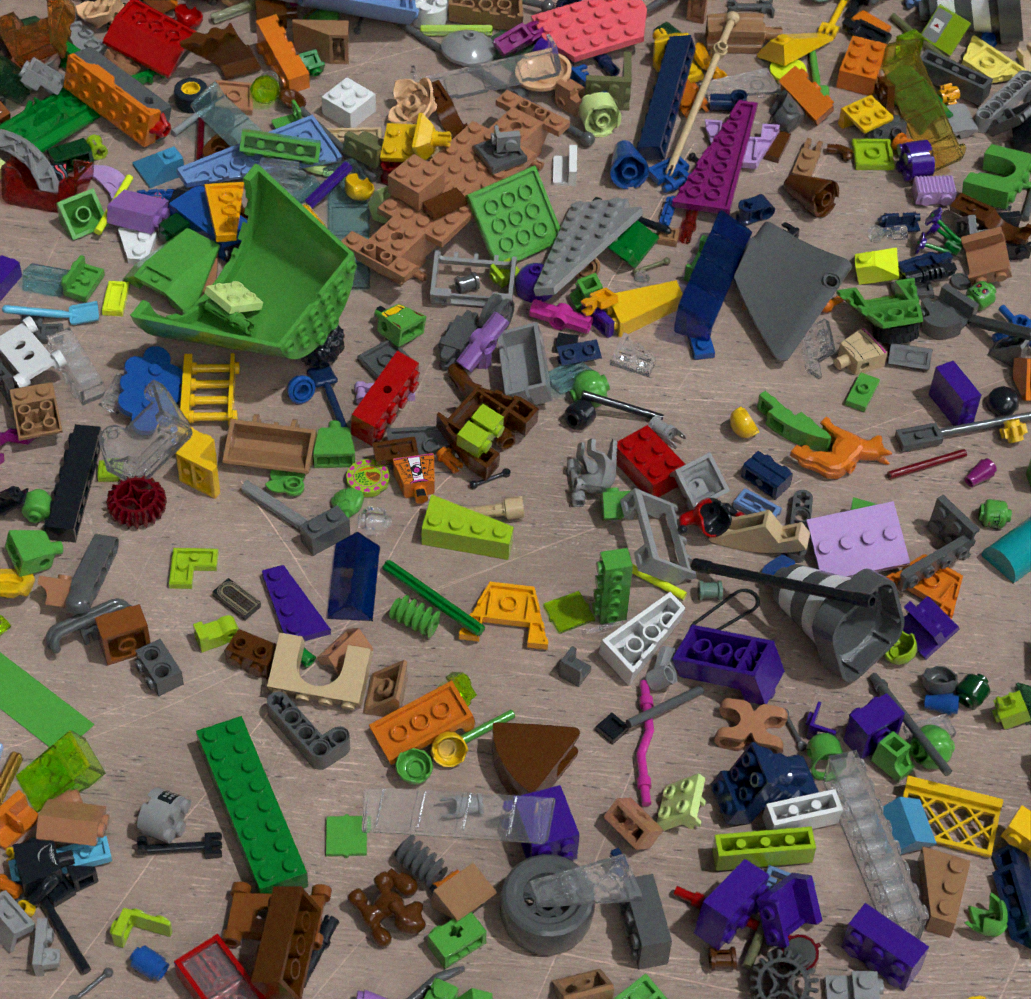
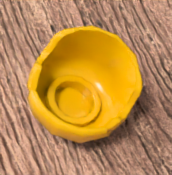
M357 173L348 174L345 177V193L351 199L364 201L374 194V184L369 182L368 178L361 180Z
M738 407L731 413L730 426L739 437L750 438L760 432L745 408Z
M446 731L440 733L434 739L431 746V755L434 761L442 767H454L464 762L468 752V747L463 737L456 732Z

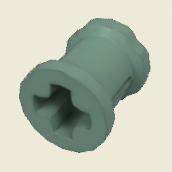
M698 580V600H703L704 598L722 600V580L703 583V580Z

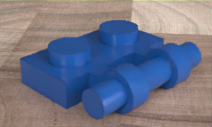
M671 157L649 167L648 176L657 185L666 184L662 186L664 193L674 192L678 190V187L686 183L687 177L690 174L687 172L689 171V164L682 157H679L671 176H669L671 169H669L667 175L665 174Z

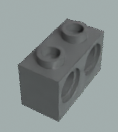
M161 639L135 650L137 658L134 661L139 673L145 674L147 686L150 690L154 689L158 696L184 685L182 671Z

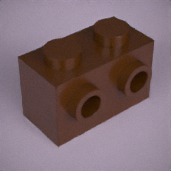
M238 629L225 649L226 661L234 668H242L254 676L268 679L277 644Z

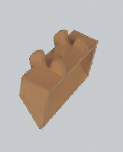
M254 414L252 421L230 420L223 463L309 474L314 462L313 452L317 438V431L315 429L300 428L298 419H292L291 426L279 425V422H274V424L262 423L261 419H259V414Z

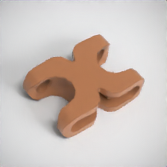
M726 698L720 703L719 710L721 716L733 721L736 726L721 727L717 730L714 741L718 747L740 751L747 744L750 745L751 742H755L757 745L765 747L773 753L783 752V741L781 738L769 734L766 729L781 728L786 724L788 713L784 708L763 704L756 711H753L749 702Z

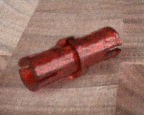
M687 209L685 219L681 223L682 230L679 236L681 243L684 244L685 238H687L686 244L691 242L692 234L696 231V220L699 211L693 210L691 214L692 210Z

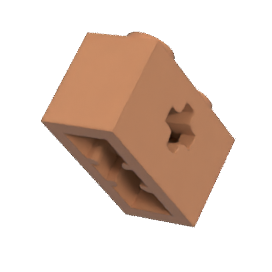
M631 797L617 798L603 816L636 850L651 848L664 831Z

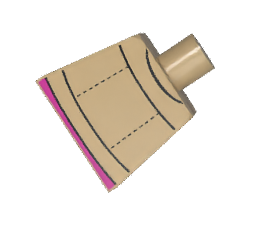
M863 327L841 342L838 357L834 359V365L838 370L847 367L854 375H859L860 372L865 373L884 367L888 352Z

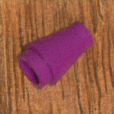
M989 458L979 460L970 473L964 477L966 484L974 487L994 477L997 472L996 465Z

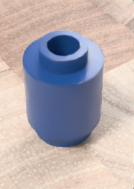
M146 945L141 948L137 947L130 956V961H132L131 967L150 980L160 981L169 968L166 958Z

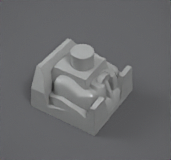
M711 452L669 474L670 477L675 478L682 495L688 499L686 504L689 510L694 509L696 504L702 499L718 498L730 491Z

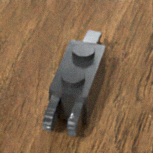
M466 310L462 316L457 315L454 321L449 323L447 333L440 338L438 345L441 348L440 368L443 371L447 370L451 364L457 362L456 360L469 345L471 334L478 329V313Z

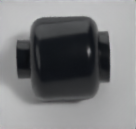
M585 399L576 400L565 410L566 423L576 430H583L593 423L596 418L594 406Z

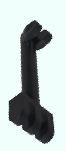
M204 833V841L149 845L147 837L139 836L137 837V854L149 855L205 851V859H218L222 857V850H220L222 849V833Z

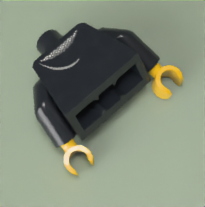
M29 837L19 844H13V848L8 847L5 851L10 856V858L6 859L7 863L9 860L15 859L24 897L28 899V901L20 900L18 905L29 917L35 914V906L63 881L61 868L75 864L72 850L57 853L54 841L36 839V837Z

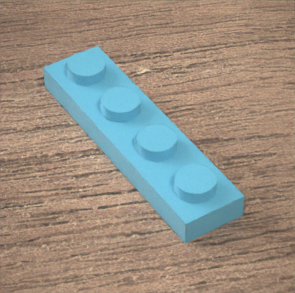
M107 836L100 838L96 846L72 844L56 848L57 853L72 850L75 864L70 866H97L113 862ZM15 859L9 860L12 881L21 885ZM62 867V873L66 874V867Z

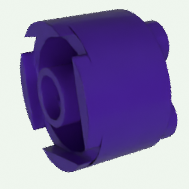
M918 140L897 145L899 161L896 162V169L898 173H902L905 182L914 181L915 176H933L935 159L934 156L930 157L929 151L932 150V147L928 140Z

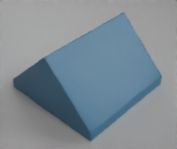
M898 797L874 811L876 822L890 858L920 850L922 846L931 847L937 844L920 799Z

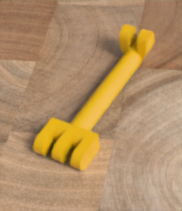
M839 0L840 2L829 23L822 21L818 33L826 30L825 34L829 35L832 32V36L836 38L840 27L836 26V23L849 0Z

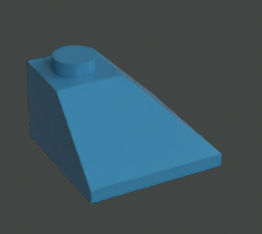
M175 146L132 162L149 188L179 178L176 173L177 168L184 166L183 157Z

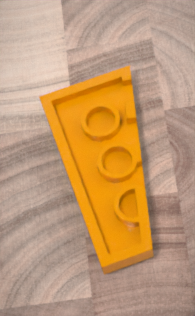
M244 182L204 184V192L216 242L237 240Z

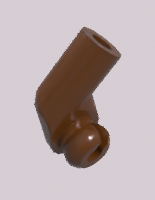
M827 144L826 153L842 154L843 160L850 161L853 150L839 144Z

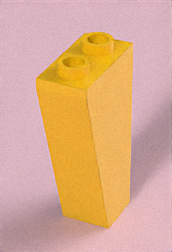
M677 280L617 292L615 294L618 295V303L605 308L604 311L615 321L614 330H616L620 338L681 309L683 293Z

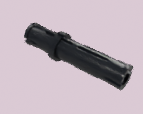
M325 915L322 921L320 934L324 937L323 945L320 950L312 951L304 988L307 986L326 948H329L331 944L330 939L339 925V920L333 916Z

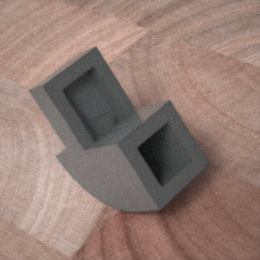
M929 297L921 300L923 316L921 330L924 334L939 340L960 335L962 321L953 307L938 312Z

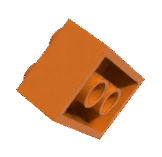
M852 36L839 70L836 88L873 96L875 83L878 82V77L883 69L889 44Z

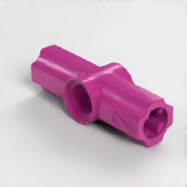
M533 300L529 311V316L549 322L551 327L556 330L569 328L588 334L593 323V317L574 312L565 303H559L555 306L539 300Z

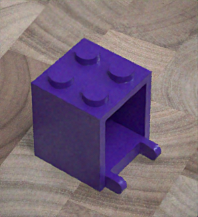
M561 785L514 797V800L504 803L503 810L507 813L513 812V817L505 819L502 822V827L505 830L515 828L526 859L542 854L557 855L571 861L577 859L580 834Z

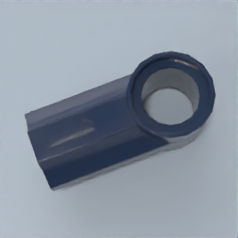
M741 89L734 90L731 94H710V110H730L731 112L739 100L747 101L748 95Z

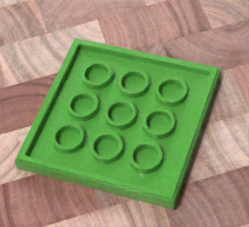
M536 165L465 195L492 261H494L495 255H499V261H504L507 258L512 260L513 256L517 257V261L544 250L554 244L561 229Z

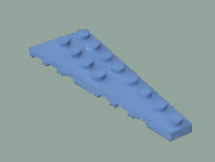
M312 114L272 130L269 133L321 140L318 163L308 165L303 164L301 160L288 162L282 160L281 157L269 159L264 158L262 154H255V156L244 155L242 151H239V143L177 168L176 173L187 188L244 178L255 163L260 165L268 174L337 163L342 160V155Z

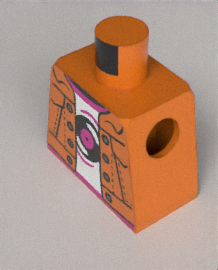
M434 453L393 459V474L405 498L415 497V501L418 504L427 502L428 495L435 493Z

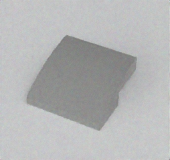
M966 104L947 105L948 109L953 113V117L942 116L932 122L942 142L957 135L963 139L979 132Z

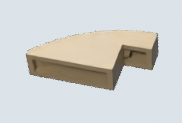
M770 510L732 518L731 525L725 533L717 537H709V540L715 544L744 551L788 553L807 550L810 532L802 522L782 526Z

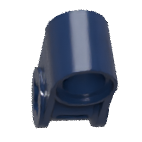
M763 194L743 199L738 204L739 213L736 215V221L740 225L747 226L755 222L767 220L775 213V207Z

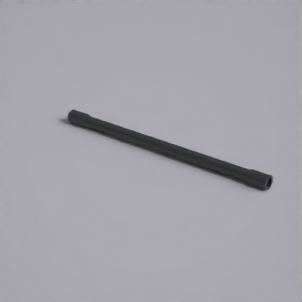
M694 558L691 562V569L700 573L715 574L819 596L873 609L877 604V597L868 593L852 592L713 563L712 561Z

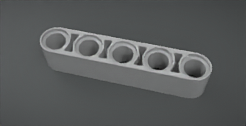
M1022 70L1018 72L977 110L974 122L979 130L978 133L989 132L987 129L993 124V120L999 119L1005 113V109L1009 107L1011 109L1014 108L1027 96L1031 90L1030 71Z

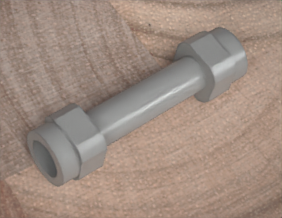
M575 458L567 461V473L571 475L572 484L574 478H578L581 473L580 462ZM581 489L579 491L573 490L571 493L574 507H582L586 503L585 492Z

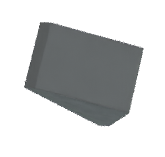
M1017 337L999 340L990 350L989 355L1013 367L1014 358L1026 357L1030 341Z

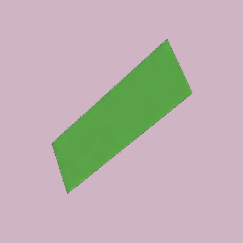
M0 652V709L61 756L95 724Z

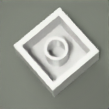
M348 77L322 96V114L345 128H355L376 112V94Z

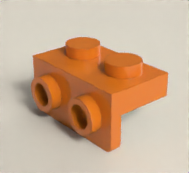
M687 79L679 107L686 118H688L699 91L695 82L691 83L689 79ZM704 97L699 109L703 108L707 113L709 111L706 106L708 101Z

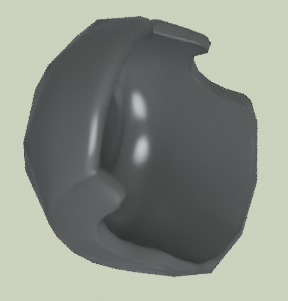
M945 666L926 668L924 674H922L923 686L932 695L952 693L957 686L958 675Z

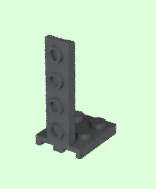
M944 494L936 500L928 527L946 545L902 570L900 575L901 581L897 584V589L900 592L907 588L915 587L919 581L924 578H930L941 568H947L956 559L964 561L971 555L969 553L970 548L974 546L976 542L974 537L980 529Z

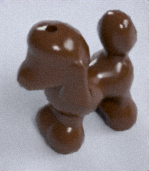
M386 871L378 874L373 880L380 894L372 905H367L368 899L360 888L353 890L347 896L350 905L361 914L364 925L370 928L371 938L379 947H388L392 942L391 934L380 925L384 918H394L396 929L405 935L418 934L426 926L425 920L422 917L423 904L420 901H414L405 906L402 897L391 891L394 882L391 875Z

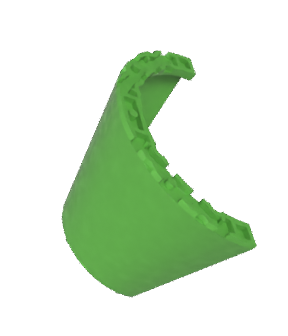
M255 163L243 178L246 198L248 200L244 214L248 215L247 223L242 222L238 239L242 240L239 249L234 247L230 261L212 284L232 283L233 281L241 282L245 288L256 294V297L264 302L262 310L240 312L245 318L256 324L255 331L252 334H246L240 329L231 327L227 321L207 311L205 303L208 299L211 300V298L206 294L201 296L190 309L186 308L183 310V315L176 313L166 315V317L158 315L152 309L149 302L142 300L130 314L138 328L156 337L287 359H299L308 355L319 345H323L329 333L336 329L353 285L354 274L357 268L354 253L260 165Z

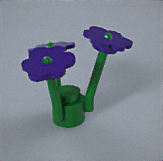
M941 207L933 210L929 217L926 218V226L930 223L933 224L926 236L938 232L947 239L944 243L946 249L926 243L925 232H922L917 241L915 254H918L920 249L923 250L924 247L942 253L949 251L956 256L962 249L961 238L955 235L942 222Z

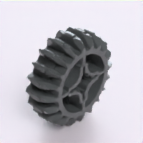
M777 949V958H774L772 952H768L767 957L770 961L766 962L765 959L760 958L759 962L763 967L753 966V970L759 972L758 977L750 976L749 979L757 981V985H752L749 989L750 991L758 990L759 994L754 995L752 999H775L782 994H787L792 999H815L809 996L810 992H819V989L811 987V983L819 982L818 978H810V975L814 974L816 969L810 968L807 970L806 967L810 964V961L806 959L800 963L802 958L800 953H797L794 959H792V950L788 949L786 957H783L782 950ZM779 963H791L796 968L782 975L773 966ZM767 972L774 982L773 988L769 991L768 995H766L764 990V979ZM801 973L805 982L802 996L798 994L794 986ZM777 977L786 980V977L789 978L787 985L792 993L785 989L779 990L781 984Z

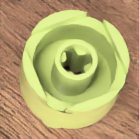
M597 92L585 95L582 98L578 113L588 132H592L595 137H605L610 135L615 127H619L622 119L621 113L609 93Z

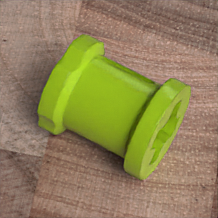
M93 134L87 137L86 141L91 147L93 159L101 160L105 158L108 154V149L102 144L103 141L100 135Z

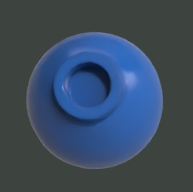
M297 375L288 382L287 394L292 402L304 404L313 397L315 383L310 377Z

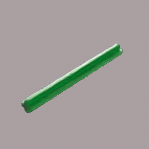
M385 561V564L382 566L385 572L474 635H482L485 630L483 624L393 561Z

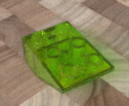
M69 730L19 772L16 778L34 810L38 813L42 810L48 799H54L68 789L74 790L77 788L79 792H82L93 785L106 772L86 738Z

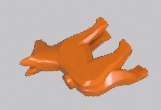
M827 416L820 424L823 426L822 429L826 430L831 436L832 452L812 451L808 445H803L802 447L796 445L790 452V456L798 460L802 467L820 473L828 479H839L846 473L851 474L859 460L878 461L889 465V461L884 456L892 455L891 451L884 448L882 436L876 435L870 440L863 439L854 433L835 426Z

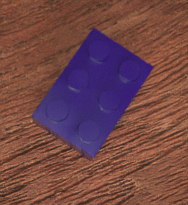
M744 859L703 901L694 934L717 950L725 943L730 944L736 935V931L739 928L741 930L745 928L752 914H758L759 909L756 899L768 891L767 882L770 875Z
M865 903L848 923L841 948L849 956L863 962L869 970L877 971L892 986L899 987L905 991L920 972L929 946Z

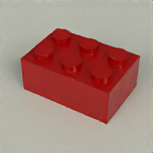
M648 425L617 441L616 465L641 491L659 498L678 487L675 478L670 477L669 474L686 464Z

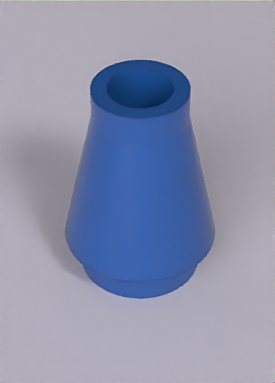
M954 693L925 696V709L949 716L958 714L959 696L954 695Z

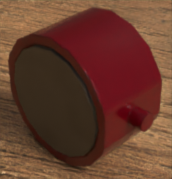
M796 934L788 938L790 945L787 948H781L783 957H786L788 949L792 950V959H794L797 953L802 954L800 963L808 959L810 964L806 969H816L819 963L818 948L821 947L820 943L815 944L814 940L806 935ZM779 963L781 968L785 966L789 972L796 968L791 963Z

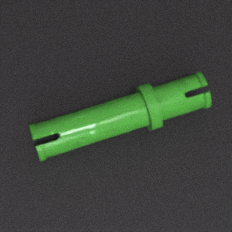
M212 299L206 301L205 309L227 321L231 327L240 329L246 334H252L255 331L256 324L245 318L242 313L235 312L229 314Z

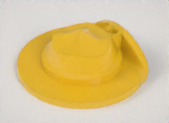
M0 569V597L15 598L19 595L28 596L35 582L34 575L29 574L19 577L16 569Z

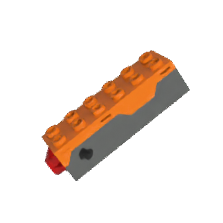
M91 46L68 55L63 85L65 89L143 147L166 138L171 131L169 120L172 106Z

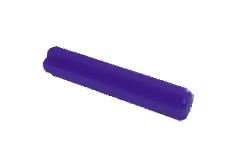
M346 161L343 162L305 199V202L311 208H314L353 170L352 166Z

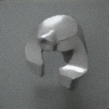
M596 439L588 440L587 454L595 459L596 462L584 455L585 443H578L576 458L583 464L586 474L574 478L572 484L574 491L582 489L589 493L601 494L606 492V488L612 486L616 479V452L618 444L616 440H611L607 455L596 451Z

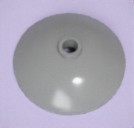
M474 30L454 31L444 37L441 42V52L445 58L455 64L469 67L481 66L491 62L495 58L496 48L492 44L493 41L487 35Z

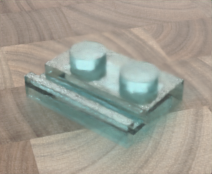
M583 362L565 366L561 365L549 371L551 388L559 394L565 393L572 389L573 380L579 372L592 369Z

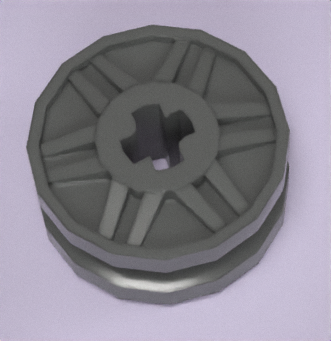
M499 294L491 295L481 311L478 329L483 327L494 311L511 322L514 313V301L507 298L503 300Z

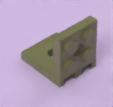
M624 51L622 77L586 75L585 95L606 91L614 99L619 110L629 111L632 85V52Z

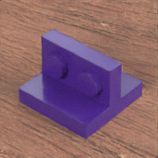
M928 596L917 606L911 601L904 606L907 615L904 617L903 631L909 635L911 633L914 635L917 651L926 660L960 630L959 626Z

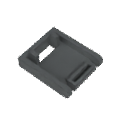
M1031 100L1012 109L1010 107L1005 109V113L999 119L993 120V124L987 129L991 136L994 137L1019 126L1030 117Z

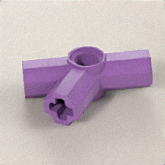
M494 311L483 327L476 329L471 334L469 345L456 361L470 372L475 367L477 369L489 368L491 366L492 352L497 345V339L510 322Z

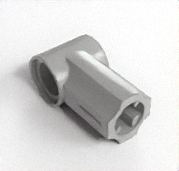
M668 646L660 648L654 670L646 674L647 683L652 690L657 691L677 682V673L672 660L677 651L675 648Z

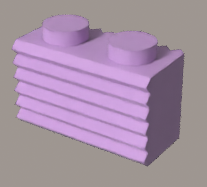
M952 175L914 177L912 194L915 205L929 206L942 204L947 206L955 200L957 192Z

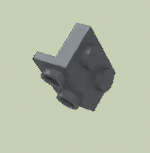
M893 115V121L869 131L867 139H890V141H893L899 133L903 132L906 134L907 122L900 118V115Z

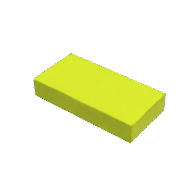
M108 281L102 315L123 317L130 288L129 282Z

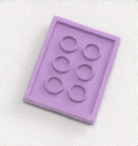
M894 501L807 519L806 521L819 570L852 578L859 571L866 568L872 569L875 572H882L910 566Z

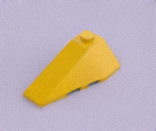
M820 32L780 34L775 39L769 41L757 53V57L786 66L833 41L834 37Z

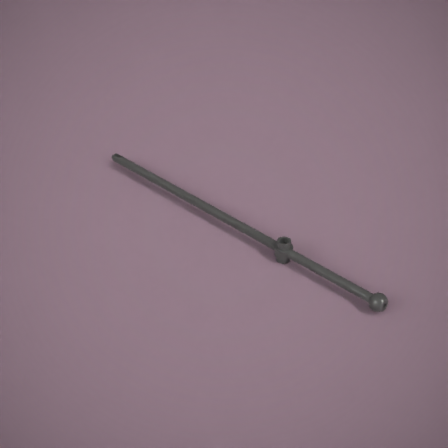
M393 23L442 54L441 44L410 25ZM462 66L501 91L509 90L535 103L527 98L528 91L524 87L513 89L477 66ZM571 124L566 130L578 137L583 146L589 147L595 142V136L592 132H583Z

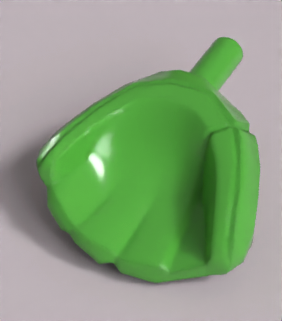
M344 488L334 494V497L331 498V504L333 507L338 505L349 518L360 511L364 501V494L362 491L354 488Z

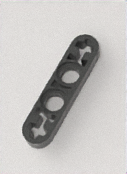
M798 490L794 493L790 524L802 522L808 529L806 521L811 519L813 495L809 491ZM801 499H805L804 507L800 506ZM801 514L807 519L800 521L795 516ZM807 550L799 551V554L788 552L786 556L793 559L795 563H801L806 558Z

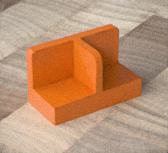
M20 790L15 792L0 806V847L4 850L16 843L38 822L39 814L28 805L26 795Z

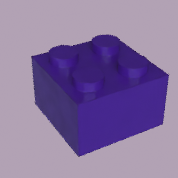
M887 693L881 697H874L866 706L858 707L849 714L843 741L860 760H863L873 754L878 743L894 731L899 735L905 713Z

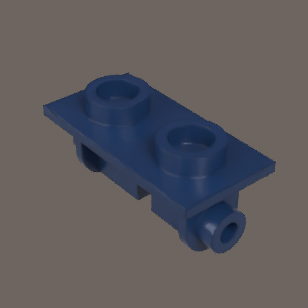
M916 211L902 213V217H899V213H884V215H880V218L877 219L881 233L920 231L918 221H920L921 216Z
M597 339L557 347L559 354L557 362L562 366L602 359Z

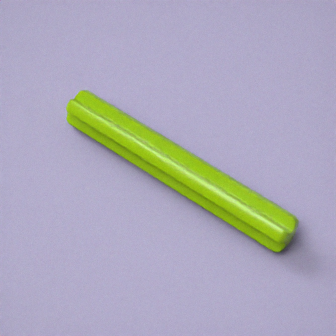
M420 25V32L426 36H447L458 30H474L487 36H492L493 34L492 25Z

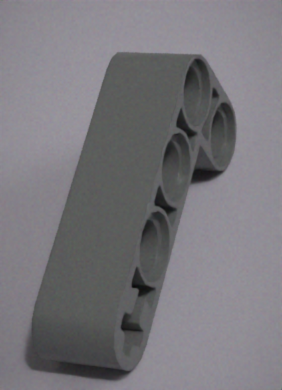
M278 691L268 696L267 706L270 719L313 768L318 770L326 769L349 753L350 733L345 727H334L322 735L285 693Z

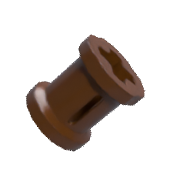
M732 946L724 950L709 948L708 962L710 970L723 967H731L732 970L736 969L737 956L735 947Z

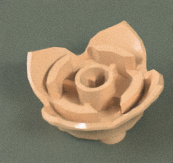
M121 0L85 1L76 5L75 10L80 18L84 19L85 22L93 24L98 29L108 22L111 24L114 17L124 7V4Z
M424 77L419 80V83L411 79L395 80L393 95L397 105L390 109L387 118L389 121L397 124H406L407 121L417 124L419 113H423L429 118L437 109L432 83L429 78Z

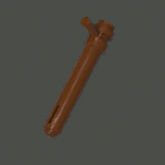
M453 363L447 368V374L466 399L467 397L464 396L465 382L473 381L460 364ZM507 424L504 425L505 428L501 436L494 438L495 444L505 450L515 444V433H518Z

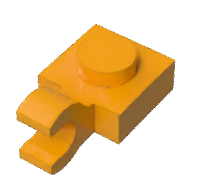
M607 287L590 293L589 298L581 300V304L585 307L587 306L581 312L589 316L593 314L597 307L601 310L618 303V295Z

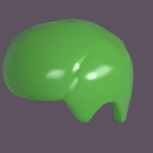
M415 748L401 752L395 763L398 776L402 781L411 785L421 784L428 780L433 770L431 757L425 751Z

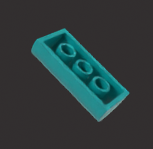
M1031 516L985 548L981 555L1013 584L1031 571Z

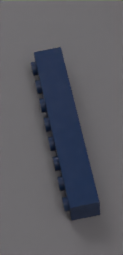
M691 35L670 36L668 44L665 46V55L661 59V69L657 73V82L653 87V96L649 101V110L645 115V124L641 129V138L637 142V150L645 160H665L696 50Z

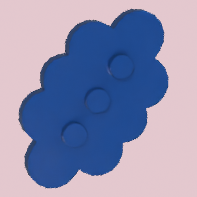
M152 346L146 349L143 357L134 356L127 359L123 368L125 375L121 377L119 382L121 393L117 400V407L122 414L131 417L132 429L141 435H151L156 432L159 424L167 425L174 422L178 414L177 405L181 402L182 390L180 387L182 385L183 372L178 366L170 364V354L159 346Z

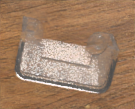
M154 379L144 389L145 398L151 403L126 428L111 425L98 435L106 470L126 480V476L134 478L135 474L138 478L145 474L147 479H149L191 438L193 433L190 423L166 387Z

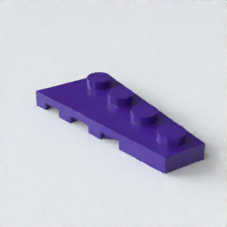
M284 565L262 570V577L282 633L302 636L304 641L331 634L330 627Z

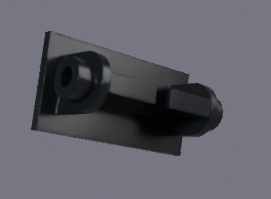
M11 486L1 491L0 516H5L14 509H20L25 503L29 489L26 488L21 491L19 487Z

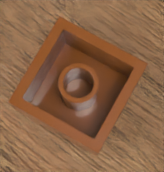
M140 604L95 617L99 643L107 666L136 657L135 650L151 643L148 625Z

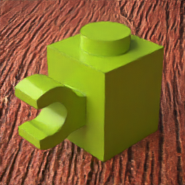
M1020 691L1009 692L1008 695L998 696L993 700L996 709L992 710L997 723L1002 722L1004 730L1031 721Z

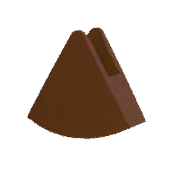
M494 722L492 732L493 762L497 775L506 791L514 798L553 787L578 755V748L574 744L580 737V730L576 727Z

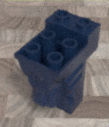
M755 742L750 743L730 770H721L710 784L727 825L751 824L758 814L765 810L768 803L819 793L803 756L792 755L787 757L782 753H773L771 750L759 746Z

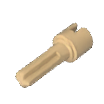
M522 496L504 498L503 503L467 507L490 518L505 516L507 520L525 518Z

